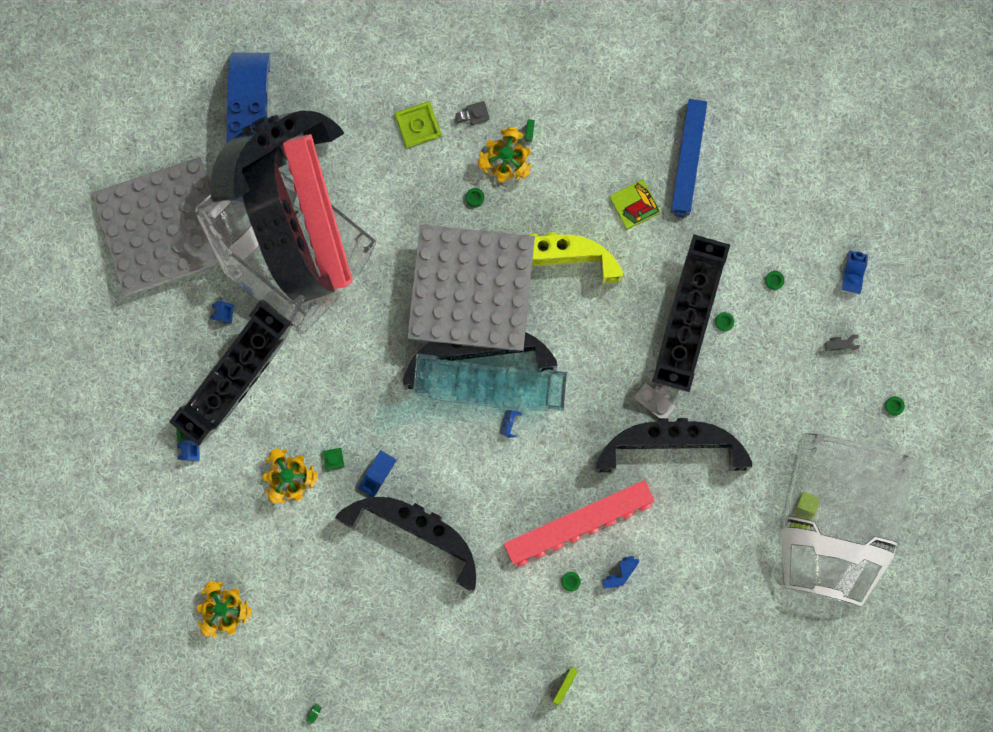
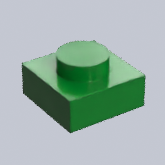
M342 448L322 451L325 470L345 467Z

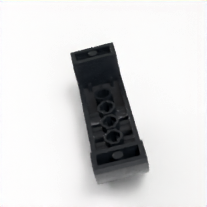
M305 110L273 115L268 118L262 117L256 120L255 125H248L242 128L243 132L229 140L218 154L211 175L210 190L212 201L233 200L249 192L250 189L241 169L283 145L287 140L303 133L304 136L312 135L314 145L332 142L344 134L342 128L331 118L319 112Z
M279 146L242 168V173L250 189L249 192L243 195V200L258 245L272 277L291 300L301 304L333 293L335 290L329 275L319 276L278 169L287 165Z
M693 234L652 379L653 383L690 392L695 375L694 371L730 244Z
M262 300L258 302L249 314V317H251L250 321L187 405L181 406L169 421V423L198 446L204 443L238 406L273 360L290 332L291 324Z
M525 332L523 351L461 345L456 348L452 344L429 342L410 361L403 378V385L405 390L424 388L421 365L535 351L537 373L557 371L558 365L554 355L546 345Z
M659 418L656 422L634 425L616 435L601 453L595 467V473L615 472L616 449L729 448L730 471H749L752 468V460L744 446L723 428L705 422L688 421V418H677V421L670 422L668 418ZM654 430L658 436L651 437L648 431ZM668 430H674L677 436L671 437L668 434ZM687 430L695 431L696 436H689Z
M390 497L365 498L350 504L337 513L335 519L354 530L364 510H367L466 562L456 584L474 593L476 589V567L473 555L461 535L451 526L441 521V516L433 512L431 514L424 512L425 508L416 503L412 506L402 500ZM408 510L410 515L407 518H401L400 512ZM425 519L427 524L424 527L417 526V521ZM436 528H443L445 532L442 536H436L434 530Z

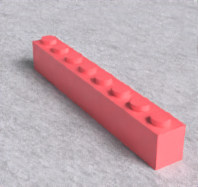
M312 135L291 138L283 143V151L288 159L289 172L294 180V190L298 194L300 201L299 207L305 218L304 224L309 232L310 245L315 253V263L319 267L321 276L329 275L334 289L347 287L353 282Z
M643 480L505 542L504 547L513 566L517 564L520 567L529 563L528 559L531 557L541 558L547 555L545 551L551 548L553 551L563 548V543L569 540L571 543L582 539V534L588 532L589 535L598 532V527L606 525V527L612 526L617 523L616 519L622 516L624 519L635 515L634 511L638 509L645 511L652 507L651 503H654L655 500L646 481Z

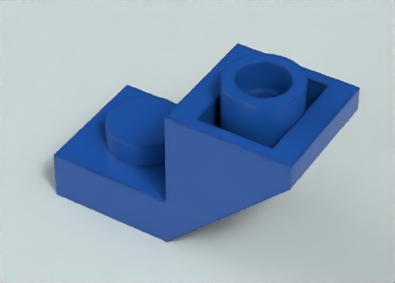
M849 250L842 281V290L857 294L861 293L868 261L867 254Z
M380 450L359 484L358 489L371 497H375L397 459Z
M634 556L622 558L623 561L619 562L621 578H618V575L606 576V580L602 581L604 589L623 586L639 564V559H634Z

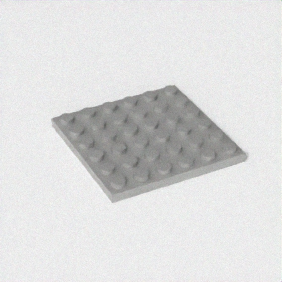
M201 157L92 192L124 297L219 266L217 257L200 222L221 258L230 254V259H233L231 250L229 253V243L220 215L214 220L209 217L200 222L197 216L200 217L206 214L216 205L211 199L210 185Z
M420 224L407 339L523 351L535 236Z

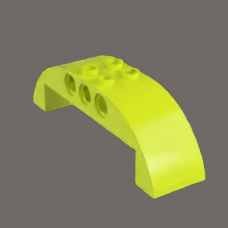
M557 232L546 233V236L528 234L535 236L532 266L600 261L602 283L622 281L623 271L619 263L609 251L595 241L576 235H557ZM563 245L566 249L560 250L558 246ZM545 247L547 248V250L540 251L538 248Z

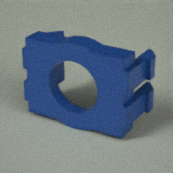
M505 411L500 429L501 435L508 438L517 437L510 433L515 415L522 416L521 412Z

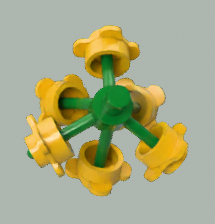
M515 127L501 129L500 133L503 135V140L493 141L490 139L486 143L488 146L486 154H483L482 151L479 152L480 158L477 159L480 169H484L485 173H489L488 169L493 167V161L501 158L503 163L498 164L491 172L497 177L499 182L512 179L514 173L517 175L515 180H518L520 177L522 179L528 177L531 172L529 168L532 164L529 163L527 165V157L531 154V150L522 147L521 144H516L513 150L510 148L511 144L517 143L518 138L521 139L523 137V134L519 133ZM508 161H511L516 166L513 172H511V167L507 164Z
M279 448L273 449L269 453L270 456L266 458V462H271L273 466L270 467L267 473L262 475V479L267 481L269 488H271L264 492L268 495V500L275 504H278V502L284 504V495L287 499L293 498L296 501H300L303 498V492L307 489L306 485H309V489H312L313 483L317 482V472L314 471L312 465L310 469H307L302 455L286 459L285 454L287 450H280ZM285 460H286V462H287V468H288V469H286V468L284 467V465H283V463L285 462ZM279 465L282 471L278 470L276 466ZM293 479H303V484H300L297 481H293ZM285 483H289L286 488L287 492L284 493L281 489Z
M210 581L205 584L201 594H206L207 598L196 607L197 612H200L203 616V623L198 622L197 625L201 628L200 632L204 636L210 637L212 635L217 637L215 632L217 628L220 632H228L229 635H232L236 632L235 629L240 624V620H242L243 624H246V619H250L252 609L248 607V601L245 600L244 604H242L239 596L240 591L237 588L221 591L222 582ZM221 592L223 596V603H221L218 599V595H220ZM227 612H229V613H237V614H236L237 617L234 618L232 615H226V614H227ZM218 616H220L222 618L220 620V625L217 627V625L214 622L216 621Z

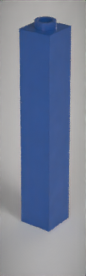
M689 99L687 103L671 212L675 213L674 215L677 217H686L691 212L707 101Z

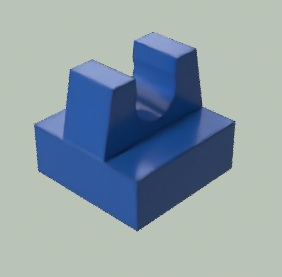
M217 301V303L212 304V308L216 310L215 315H211L210 319L232 324L234 305L224 301Z
M185 440L177 444V448L182 449V455H178V460L200 461L199 446L193 441Z

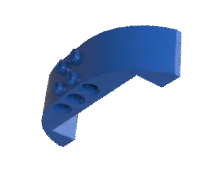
M270 53L231 54L227 95V143L233 137L243 132L242 128L248 125H255V121L262 117L267 118ZM243 195L231 201H244Z

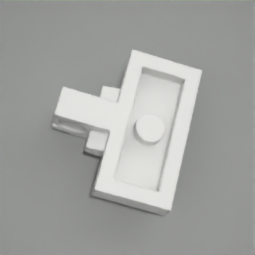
M645 383L633 398L657 418H667L676 407L668 401L670 396L667 392L671 387L664 385L661 388L656 386L653 389Z

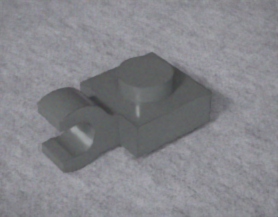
M485 101L467 105L466 112L463 111L455 114L457 123L470 120L471 125L490 120Z
M851 335L848 340H841V337L829 338L830 341L825 343L826 351L857 350L860 348V345H853L852 339H858L859 335Z

